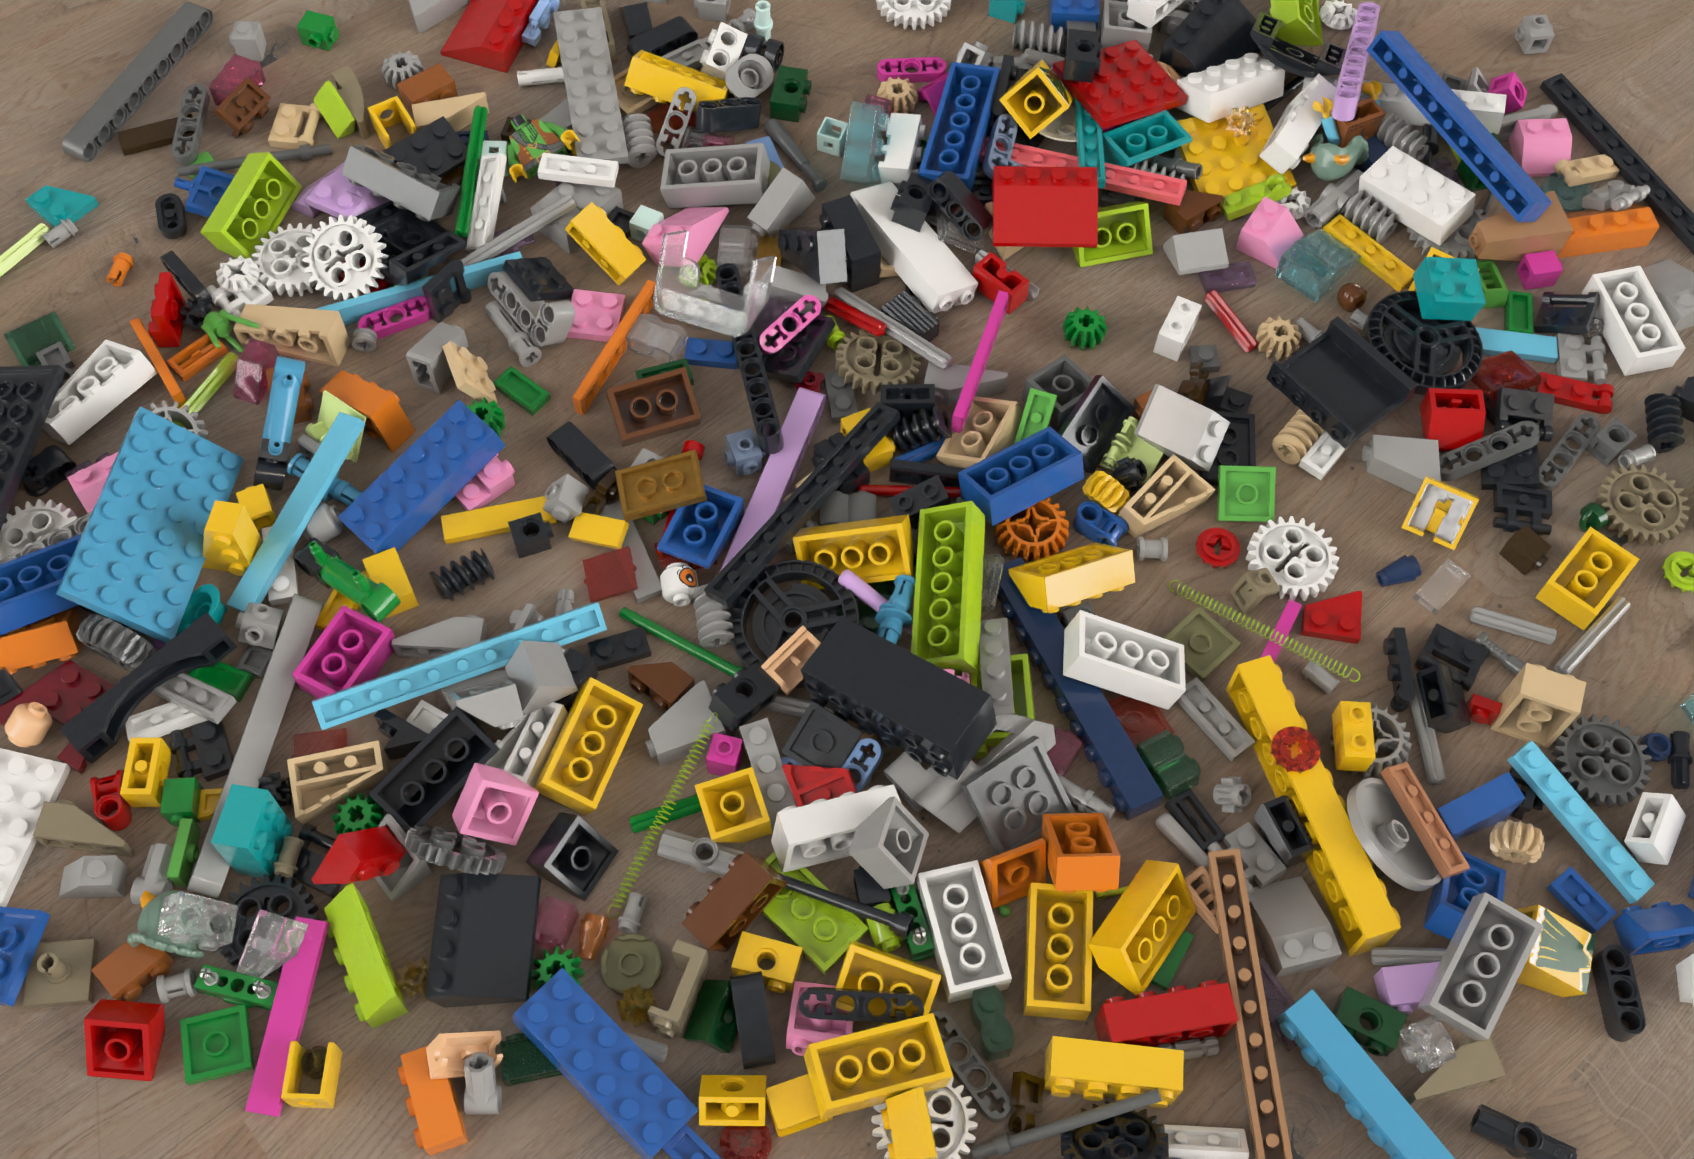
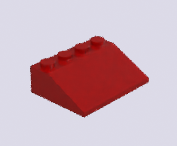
M471 0L440 51L441 55L507 73L524 44L522 42V34L529 24V17L539 0Z
M994 166L992 179L993 246L1097 248V167Z

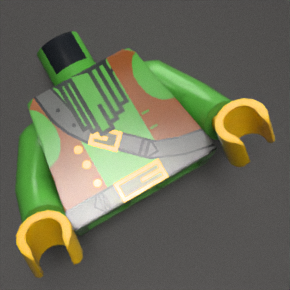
M523 114L514 117L511 120V124L516 132L509 136L511 144L507 148L509 173L514 183H517L516 179L519 176H524L525 179L528 178L530 180L538 175L537 171L543 153L569 155L566 147L568 150H571V142H580L573 130H566L549 121L542 122L539 118L528 123Z

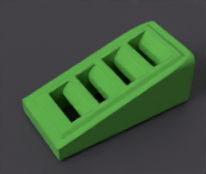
M1494 260L1476 261L1477 267L1480 269L1479 272L1489 271V273H1479L1486 302L1482 309L1504 307L1509 291Z

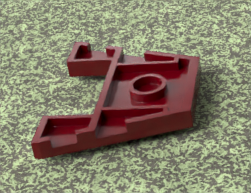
M68 660L22 691V693L0 706V725L5 728L6 722L17 705L38 702L44 705L53 720L61 725H65L72 717L79 714L94 702L97 697L103 695L114 685L75 662ZM70 742L57 756L62 763L68 764L70 768L80 774H83L88 765L86 763L87 759L77 752Z

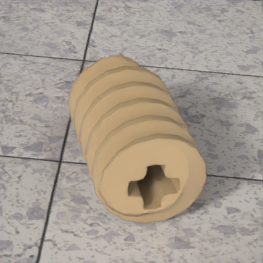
M1299 409L1279 432V435L1273 439V450L1285 463L1298 464L1301 458L1305 456L1306 451H1309L1312 444L1324 433V430Z

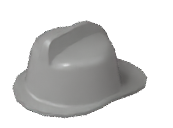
M748 54L732 64L725 73L726 86L737 98H755L771 85L774 78L770 62L758 54Z

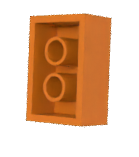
M1103 813L1042 814L1041 838L1046 841V863L1055 890L1065 893H1074L1077 890H1093L1095 892L1117 890L1119 886L1120 853Z

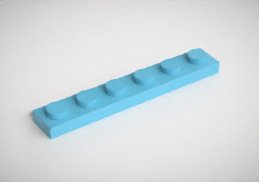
M1532 740L1525 743L1507 759L1629 904L1637 902L1655 884Z

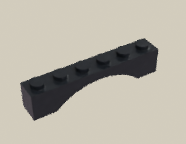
M206 612L175 638L169 640L165 646L151 657L145 659L141 665L127 676L121 678L118 683L103 695L97 697L94 702L79 714L72 717L60 730L77 752L90 763H94L117 744L129 716L155 688L182 673L198 668L215 666L235 650L237 646Z

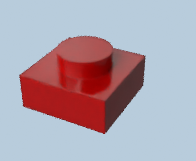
M1473 693L1466 703L1469 718L1476 723L1491 725L1500 714L1502 703Z

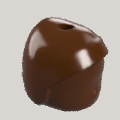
M1347 283L1338 291V303L1347 312L1355 311L1357 308L1360 309L1366 301L1367 291L1359 284Z

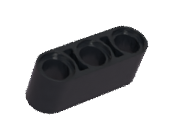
M678 16L632 38L627 45V51L632 57L640 50L662 57L696 41L698 34L684 17Z
M753 97L699 101L697 103L695 129L705 133L758 128L762 101Z
M945 171L930 183L928 193L931 199L968 240L978 241L992 229V215L955 173Z
M570 421L546 437L552 450L593 490L597 488L598 483L612 469L617 471L613 462Z
M1608 945L1592 958L1591 968L1605 1029L1612 1039L1625 1042L1645 1029L1646 1018L1629 952L1621 945ZM1606 957L1613 960L1615 967L1608 963ZM1614 987L1621 992L1623 998L1617 996ZM1621 1018L1628 1022L1630 1030L1623 1026Z
M762 972L730 976L744 1069L776 1064Z

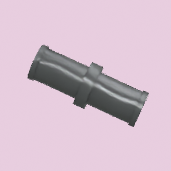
M1155 155L1151 163V167L1154 163H1157V171H1161L1163 167H1166V173L1170 174L1175 170L1176 178L1185 174V177L1198 180L1203 171L1202 164L1186 162L1179 157L1171 159Z

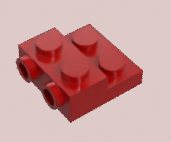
M160 272L158 283L154 285L155 300L152 301L150 309L152 321L148 323V332L150 337L154 338L158 348L180 347L183 330L182 318L185 316L180 313V307H186L187 304L171 272Z

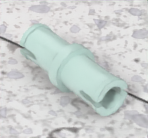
M761 0L755 6L756 18L754 20V28L757 30V34L765 36L767 41L771 38V29L773 28V20L770 17L771 4L768 1Z

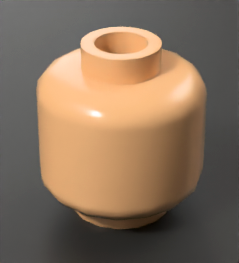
M38 702L22 703L17 705L5 724V732L10 742L19 747L35 746L43 741L53 723L52 717L47 712V708Z

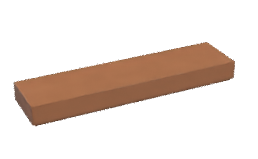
M1404 762L1386 767L1381 771L1382 777L1442 878L1445 879L1470 868L1469 864L1409 764Z

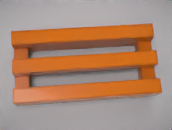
M206 333L166 362L185 382L226 354L228 350L219 339L221 347L216 348Z

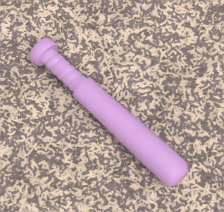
M846 569L839 576L838 582L841 586L850 589L853 595L875 611H879L882 603H888L887 599L851 570ZM913 624L909 627H902L912 636Z

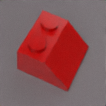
M386 826L339 834L311 880L314 884H348L357 881H367L370 878L383 875L389 876L399 868V862L406 853V850Z
M100 999L84 1018L87 1076L152 1081L165 1036L164 1004Z

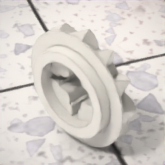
M1332 0L1326 1L1321 6L1319 14L1321 20L1327 26L1338 30H1345L1353 26L1357 10L1352 8V3L1346 4L1344 0L1341 2Z
M1296 186L1289 196L1276 202L1287 207L1296 220L1304 217L1305 211L1310 207L1311 198L1306 196V191H1299L1298 186ZM1287 199L1290 201L1293 199L1296 200L1295 203H1286Z
M241 255L237 259L229 257V261L227 263H220V269L216 271L218 284L229 292L248 290L258 281L259 268L251 258L244 259ZM240 270L242 271V274H240V275H239V274H235V275L233 276V274H232V271H236V272H239Z

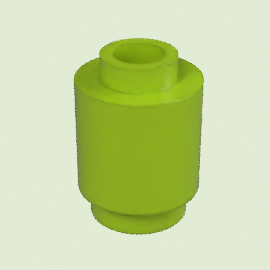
M889 903L873 906L891 914L896 912L895 909H891ZM866 919L876 949L891 952L901 947L900 942L904 939L895 936L894 932L889 930V926Z

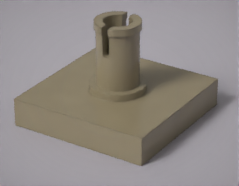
M95 938L39 943L27 972L23 1006L27 1009L92 1004L95 974L91 969L97 963L99 942Z

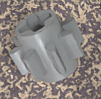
M1222 777L1221 783L1216 784L1214 787L1213 798L1217 805H1223V813L1243 812V807L1250 803L1251 790L1247 784H1242V777Z

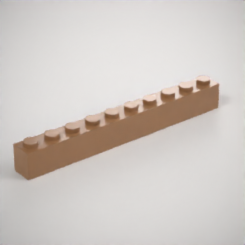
M1240 848L1208 852L1207 865L1226 982L1229 984L1238 1016V1022L1234 1025L1255 1159H1293Z

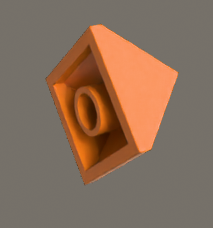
M1043 838L978 862L993 909L1027 896L1031 882L1046 884V841Z

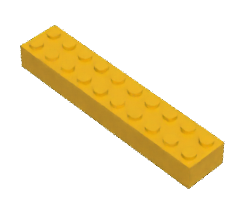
M1270 655L1238 664L1226 691L1244 729L1256 741L1253 749L1276 798L1283 795L1288 796V801H1291L1290 806L1294 807L1293 811L1297 812V817H1300L1299 822H1302V827L1306 828L1305 832L1309 834L1308 838L1312 839V844H1315L1313 851L1306 859V863L1350 957L1371 951L1373 947L1385 946L1401 929L1399 913L1394 907H1391L1386 897L1385 884L1380 878H1377L1372 868L1373 861L1363 849L1346 814L1345 802L1340 795H1337L1333 787L1332 775L1327 768H1324L1320 760L1319 748L1314 741H1311L1307 733L1306 721L1302 715L1298 714L1294 706V696L1289 689H1286L1282 681L1280 667L1274 664Z

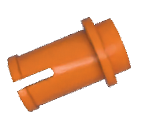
M119 252L118 255H114V263L105 278L108 283H111L112 279H114L112 285L116 287H122L128 270L134 266L133 258L129 254Z

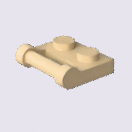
M280 103L268 138L270 147L297 149L300 145L309 144L313 146V136L317 123L323 116L316 104L312 103L310 106ZM308 118L304 133L299 137L304 119Z

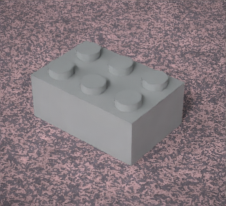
M562 182L531 207L532 215L566 194L572 195L577 206L538 231L568 254H572L580 245L565 231V228L591 202L602 208L607 218H609L616 206L624 209L621 190L616 186L611 188Z

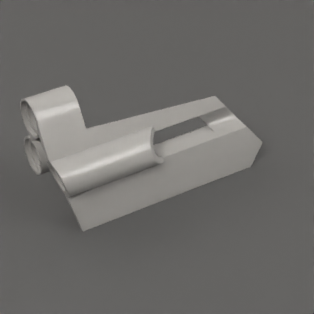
M1016 714L996 715L997 725L989 735L996 729L1011 733L980 762L975 764L971 760L958 780L949 775L947 777L941 776L934 771L932 766L925 770L918 762L910 758L906 751L890 764L883 773L900 791L903 799L914 811L919 813L924 808L960 833L977 817L961 783L1033 735L1040 738L1047 753L1056 744L1054 726L1050 723Z

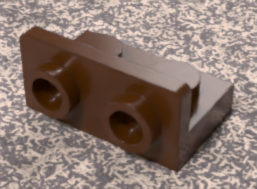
M246 77L215 109L214 114L234 130L232 136L237 138L241 133L246 135L253 128L254 124L252 122L256 117L262 119L270 109L267 105L271 97Z

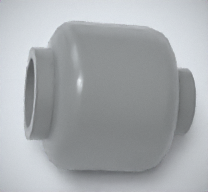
M326 503L318 505L302 534L308 541L313 537L320 540L323 544L343 532L344 523L338 518L341 512L335 505L330 506Z

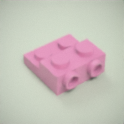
M499 454L454 496L466 511L485 507L515 486L513 478L515 471L506 459L501 462L497 458Z
M794 982L786 1049H792L794 1054L804 1056L808 1044L852 1034L853 1021L812 1019L804 1016L799 1009V998L805 989L809 987L835 988L833 985ZM810 994L809 1000H804V1004L809 1005L810 1011H816L818 1005H827L825 1012L832 1013L830 1006L832 994H826L827 1001H818L815 994ZM837 1008L838 1011H840L841 1013H849L847 1011Z

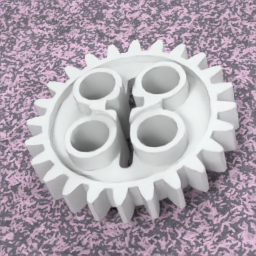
M876 0L877 10H881V16H887V22L895 20L894 26L902 23L903 29H906L908 25H912L913 30H916L917 25L925 29V24L927 23L933 27L934 20L942 22V16L947 17V12L951 7V0Z
M340 214L338 220L330 216L329 225L321 221L320 226L322 230L312 229L315 235L314 239L306 238L311 247L303 248L305 252L309 253V257L303 258L302 261L309 263L310 266L304 272L313 274L309 282L318 283L315 289L324 291V296H333L335 300L339 301L342 298L344 300L351 299L352 296L357 298L362 296L361 291L364 294L371 293L369 286L379 287L375 281L376 278L384 279V276L379 271L380 269L388 268L387 265L381 263L382 259L388 258V255L381 253L386 244L378 243L382 235L373 233L375 227L372 225L366 226V220L359 219L357 221V217L352 215L347 219L346 216ZM351 234L352 242L347 246L346 237ZM330 249L331 256L326 260L325 252ZM365 256L366 264L360 268L359 261ZM344 270L345 278L342 282H339V274Z
M299 223L297 228H293L291 224H288L287 230H283L279 226V233L275 234L269 231V239L261 238L263 246H255L257 253L252 254L254 263L259 268L258 280H260L264 287L267 286L270 292L277 290L278 295L281 296L287 291L289 297H292L294 291H298L300 296H303V291L306 289L313 293L312 287L318 283L309 282L313 274L306 273L304 270L310 264L302 261L303 258L309 257V253L305 252L303 248L311 247L306 238H315L312 224H309L306 229L303 228L302 223ZM330 249L325 252L326 260L331 256Z
M38 499L35 507L27 501L24 510L16 506V514L12 516L7 513L6 518L8 521L3 523L1 528L0 560L75 521L78 517L70 508H67L61 502L57 505L53 500H49L45 504L41 499Z
M1290 516L1288 522L1285 523L1284 519L1279 517L1276 524L1270 519L1266 527L1260 525L1257 533H1253L1251 541L1247 546L1246 560L1250 561L1247 569L1267 568L1280 588L1278 591L1280 599H1283L1285 594H1289L1292 600H1295L1297 595H1300L1303 601H1306L1309 594L1316 598L1319 591L1325 592L1328 584L1331 585L1338 570L1336 564L1339 561V557L1334 556L1337 547L1329 546L1332 538L1322 537L1324 529L1316 532L1314 530V522L1309 526H1305L1304 518L1299 523H1295L1293 516ZM1304 545H1309L1301 550L1298 557L1295 556ZM1268 555H1272L1276 557V559H1272ZM1286 560H1290L1283 570H1281L1280 572H1276L1284 566ZM1289 574H1294L1295 576H1297V578H1294Z
M952 1077L946 1087L925 1092L933 1135L936 1133L944 1134L949 1141L948 1146L944 1148L936 1147L938 1159H961L958 1153L969 1155L970 1149L965 1142L974 1143L976 1138L968 1132L977 1129L978 1123L969 1120V1118L976 1115V1109L966 1108L972 1098L971 1096L961 1098L960 1095L964 1086L960 1085L954 1089L952 1087L954 1077ZM937 1100L945 1101L948 1103L950 1111L946 1114H938L934 1111L932 1104ZM886 1103L875 1105L874 1109L881 1113V1110L887 1109ZM882 1114L874 1115L871 1118V1122L880 1125V1127L872 1130V1136L882 1137L876 1147L877 1149H888L887 1144L893 1143L891 1129H884ZM947 1121V1122H952V1123H953V1126H952V1127H947V1126H945V1125L936 1124V1123H944V1122ZM888 1151L886 1152L884 1159H890Z

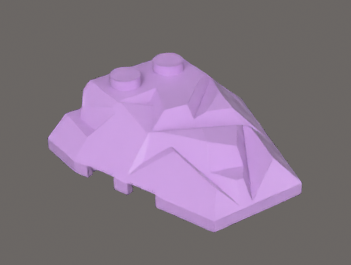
M343 162L307 186L291 206L293 210L311 218H315L321 210L337 218L341 214L348 219L350 215L356 217L390 200L373 195L371 193L372 190L365 186L360 187L349 182V178L341 174L345 163Z

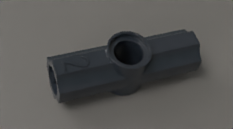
M1483 1104L1478 1106L1477 1111L1473 1115L1470 1132L1504 1147L1513 1157L1527 1159L1577 1158L1576 1148L1542 1133L1539 1127L1533 1123H1521ZM1518 1133L1523 1134L1527 1138L1528 1147L1520 1143Z

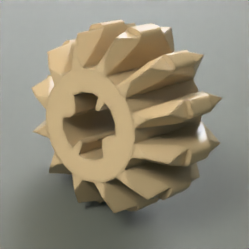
M899 76L897 79L889 77L887 82H881L878 89V106L880 110H885L886 116L891 113L907 114L908 112H913L916 102H918L915 84L910 83L909 78L901 80Z
M1280 315L1275 320L1269 317L1257 330L1258 333L1255 339L1259 345V352H1266V358L1274 356L1277 361L1281 359V356L1285 359L1291 357L1300 346L1302 333L1298 332V325H1291L1290 318L1284 321Z
M1512 820L1497 822L1496 826H1493L1489 839L1493 855L1501 857L1503 861L1508 860L1513 864L1517 862L1523 865L1527 864V862H1537V859L1541 858L1545 844L1543 842L1542 830L1533 827L1531 823L1525 824L1521 821L1514 822Z

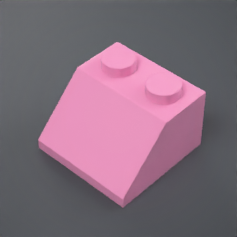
M1567 118L1525 119L1517 121L1509 138L1514 160L1529 177L1563 176L1558 175L1553 167L1561 159H1566L1567 161L1571 159L1572 134Z
M1264 196L1241 229L1235 249L1281 271L1304 234L1287 207Z
M118 452L67 477L87 513L93 511Z
M474 763L452 817L460 834L516 846L539 792L503 769Z

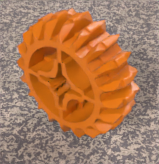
M1050 497L996 524L994 535L998 537V546H1004V555L1012 552L1013 560L1022 557L1023 561L1027 563L1028 559L1036 561L1039 558L1042 559L1058 554L1059 550L1064 549L1069 536V522L1065 520V511H1059V503L1051 505ZM1047 535H1052L1048 539L1038 542L1042 538H1047Z

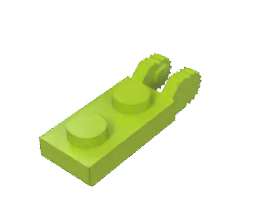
M1278 173L1269 176L1265 182L1257 183L1224 196L1222 212L1227 220L1231 221L1254 212L1264 196L1276 202L1289 196L1293 189L1290 184L1285 183V177Z

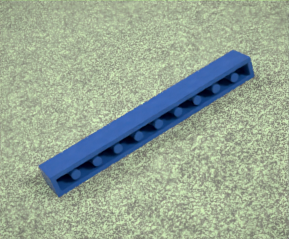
M1381 30L1367 48V52L1517 222H1535L1553 202L1399 31Z

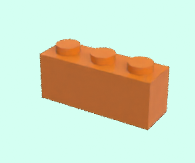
M427 1046L400 1055L403 1066L398 1067V1073L402 1085H408L411 1097L406 1098V1104L410 1116H416L418 1128L414 1129V1136L419 1149L424 1148L432 1156L468 1143V1138L452 1078H430Z

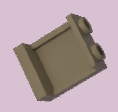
M678 939L672 953L676 969L683 971L684 974L672 1004L667 1011L654 1006H650L648 1010L652 1027L656 1029L655 1033L668 1039H673V1036L683 1037L710 969L706 949Z

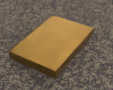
M696 450L615 471L625 522L707 501Z

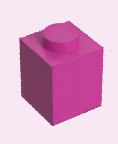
M1554 250L1525 254L1516 271L1524 289L1529 290L1554 286L1563 269L1562 263L1558 260Z

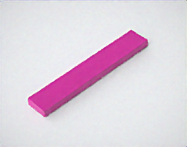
M999 290L952 416L951 431L960 433L964 428L1007 310L1009 296L1007 292Z
M302 917L295 918L245 1111L280 1117L284 1103L281 1094L290 1042L297 1041L299 1043L330 924L326 921Z

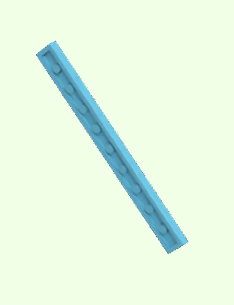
M596 601L312 700V705L321 729L325 730L506 666L522 640L553 642L563 646L605 631L607 627L599 603Z

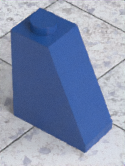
M1507 772L1438 808L1436 811L1452 838L1456 841L1497 824V822L1504 821L1520 805L1525 797L1510 773Z

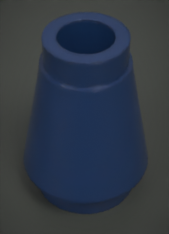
M1403 555L1376 572V578L1381 587L1416 581V577L1421 576L1422 572L1415 556L1407 557Z

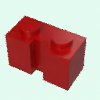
M990 252L974 265L973 277L978 282L976 289L993 303L999 290L1007 292L1009 296L1006 313L1010 315L1027 300L1030 281L1015 269L1009 273L1006 270L1007 263L993 252Z

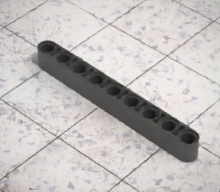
M185 2L65 136L62 143L63 151L83 161H93L210 28L213 22V12L192 2Z

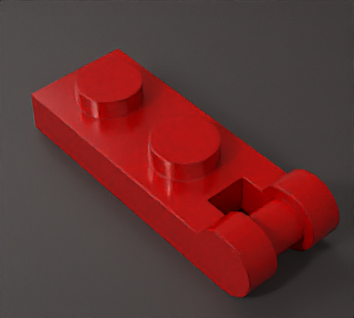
M1540 372L1537 376L1535 392L1554 394V403L1599 414H1608L1612 411L1613 402L1610 398L1614 395V387L1610 384L1597 385L1545 372Z

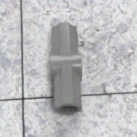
M1358 169L1356 171L1351 170L1336 184L1330 183L1323 190L1319 199L1305 211L1304 218L1307 224L1313 229L1315 227L1321 228L1335 214H1341L1348 200L1359 192V179L1363 172Z
M666 829L659 842L657 855L693 866L701 873L713 872L724 876L730 870L728 868L730 862L737 855H743L745 852L718 845L708 837L698 839ZM703 851H709L713 854L707 860H701L697 856Z

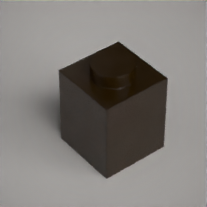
M1524 525L1506 542L1499 554L1525 576L1533 568L1538 571L1548 561L1545 555L1552 546L1531 528Z

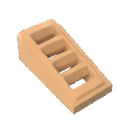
M1201 865L1191 870L1184 876V879L1196 906V912L1218 934L1217 920L1214 917L1215 908L1212 907L1209 910L1206 906L1213 900L1209 872ZM1197 880L1200 885L1193 889L1191 884ZM1206 889L1209 894L1201 899L1199 894Z

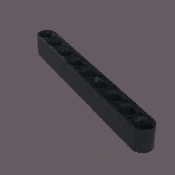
M724 263L717 267L715 275L761 450L766 454H776L783 449L784 439L739 270L732 263Z

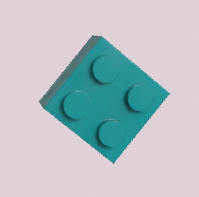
M1426 257L1413 274L1422 319L1472 321L1486 304L1476 259Z

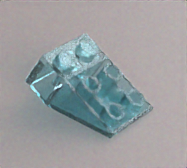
M1318 229L1296 241L1281 256L1275 276L1317 303L1359 261L1361 256L1322 229Z

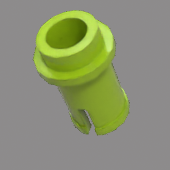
M829 315L826 317H832L836 325L827 338L826 343L829 347L838 349V344L842 343L843 337H846V334L840 331L835 318Z

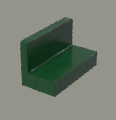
M706 979L684 1034V1039L689 1042L705 1043L721 1053H730L738 1031L731 982L729 980Z

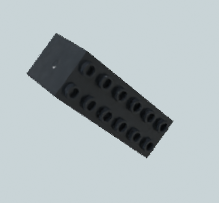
M841 616L800 669L811 701H815L823 707L826 706L833 710L836 715L847 722L851 720L866 734H876L891 748L897 749L899 747L903 749L916 762L921 763L924 761L928 763L934 771L944 777L949 775L958 780L997 725L992 697L989 693Z

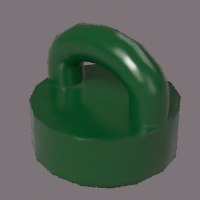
M1590 502L1581 508L1579 527L1583 532H1587L1590 527L1599 530L1608 524V515L1599 504Z

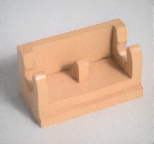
M802 625L761 665V668L780 686V690L788 695L804 680L800 669L821 642Z
M501 1031L439 1034L426 1047L430 1078L465 1077V1058L471 1057L475 1052H486L489 1057L494 1058V1067L496 1068L503 1058V1054H495L496 1045L502 1039Z

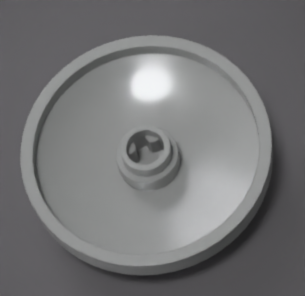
M1366 778L1353 786L1347 796L1349 819L1359 842L1373 862L1393 881L1413 891H1425L1439 883L1442 876L1387 783L1377 778Z

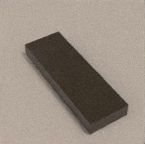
M192 113L188 114L187 117L193 118ZM178 117L117 132L124 156L172 144ZM187 131L183 136H192L194 131Z

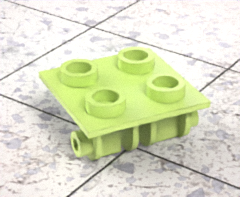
M324 390L318 422L308 424L305 432L308 437L317 442L319 441L321 444L339 412L359 418L364 423L366 422V416ZM364 428L347 455V460L350 459L355 463L357 462Z
M1129 416L1127 420L1123 421L1124 427L1120 433H1116V439L1112 440L1111 447L1104 454L1099 466L1114 471V468L1118 467V460L1127 456L1130 459H1139L1147 469V478L1142 481V484H1145L1151 478L1164 453L1134 434L1139 421Z

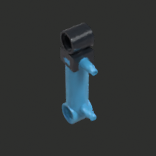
M281 356L276 358L253 486L264 484L267 489L282 491L305 361Z

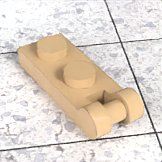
M1606 154L1571 161L1561 159L1553 167L1558 175L1564 176V182L1569 187L1615 178L1620 171L1613 163V160L1606 156Z

